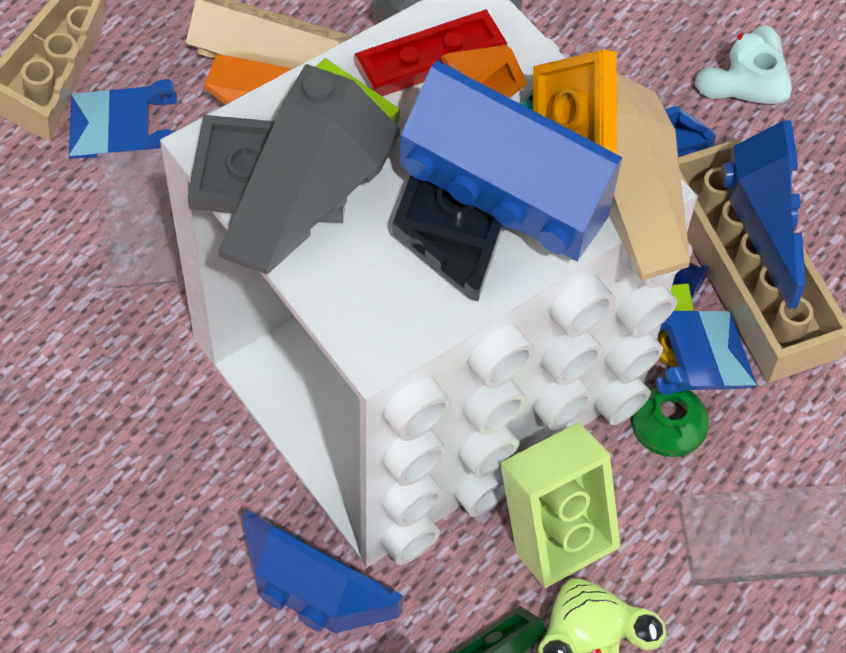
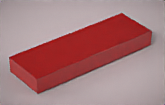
M485 9L355 53V66L366 86L383 97L424 83L431 66L436 60L443 63L441 57L445 54L502 46L508 43L488 10Z

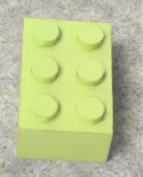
M580 422L500 462L516 553L544 588L553 585L621 547L610 454Z

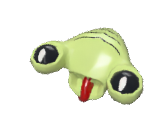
M571 578L562 585L557 594L549 629L538 645L537 653H619L620 640L623 638H627L633 646L645 651L658 649L667 638L665 623L656 613L644 608L631 606L595 583Z

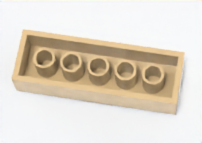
M738 138L678 157L680 177L697 195L687 231V239L727 311H731L734 323L766 381L771 383L842 358L846 351V318L804 247L806 286L797 308L788 309L731 205L729 187L722 186V165L729 162L733 146L740 143Z

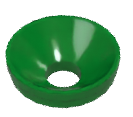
M657 386L650 388L651 394L646 403L631 416V427L638 441L646 449L665 457H679L695 451L705 440L709 428L708 412L702 400L690 390L661 395ZM670 401L677 402L683 406L686 415L678 420L669 419L663 415L661 405Z

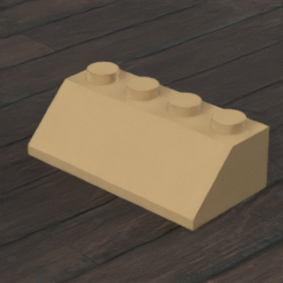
M195 0L185 44L198 47L197 53L206 57L215 58L216 54H222L294 69L354 36L235 0Z

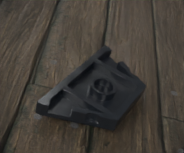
M410 175L392 223V235L472 300L479 301L504 226L492 215L473 205L462 204L444 189L429 181H421Z

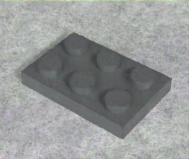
M203 115L187 197L189 209L224 213L236 212L275 121ZM346 204L336 213L331 210L320 221L343 223Z

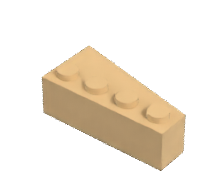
M50 0L0 57V115L35 135L51 141L104 25L105 0Z

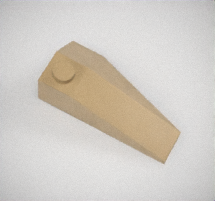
M617 73V155L622 157L609 217L640 281L687 268L690 263L676 133L656 92Z

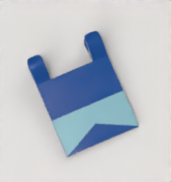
M163 79L147 87L71 94L69 158L116 157L148 153L162 155L160 140L172 134L173 131L161 129L149 135V104H176L177 93L174 91L173 81Z
M673 311L666 321L661 324L659 331H667L679 366L667 369L666 377L659 376L655 379L661 395L674 394L685 390L748 389L757 386L731 311Z

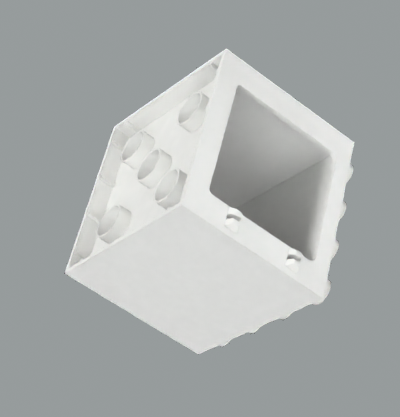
M421 0L207 115L275 121L286 96L305 64L315 67L326 58L366 85L355 66V53L485 9L488 10L507 41V46L513 50L527 81V85L510 99L520 104L533 89V66L565 59V57L559 52L560 48L551 39L546 38L510 0ZM424 83L383 96V98L400 108V120L396 123L400 128V136L381 172L369 183L363 181L347 196L343 223L319 221L311 229V236L268 275L219 257V248L235 213L189 209L187 197L203 117L160 140L194 339L366 568L387 554L398 565H403L416 559L438 539L440 529L435 523L461 506L464 507L471 517L482 515L496 506L506 496L500 462L578 422L585 426L601 414L610 425H618L633 416L650 397L651 391L644 383L648 370L658 361L663 353V346L657 341L660 326L672 314L677 305V299L670 291L675 274L680 270L640 281L610 217H608L578 262L563 254L550 252L540 241L517 229L503 227L479 301L472 300L393 236L392 223L410 178V174L406 169L399 166L401 133ZM681 179L686 231H688L697 195ZM688 243L689 257H690L691 254H692V249H693V248H692V246Z

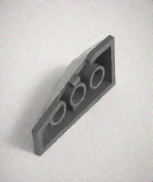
M309 64L304 65L277 115L219 248V257L268 275L311 236V229L331 210L336 213L347 203V196L363 181L369 183L381 172L400 136V128L354 80Z

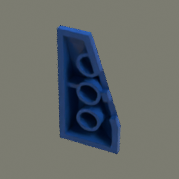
M791 120L781 121L734 145L729 162L723 163L721 171L722 186L729 187L731 205L788 309L797 308L806 286L803 237L801 233H794L798 223L800 194H791L792 171L798 169L797 151Z

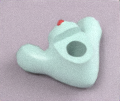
M768 25L757 27L749 34L741 32L737 35L738 40L729 55L731 61L729 71L705 67L696 75V88L700 94L710 99L735 97L761 104H779L786 102L790 98L792 90L790 74L782 51L781 37L774 28Z

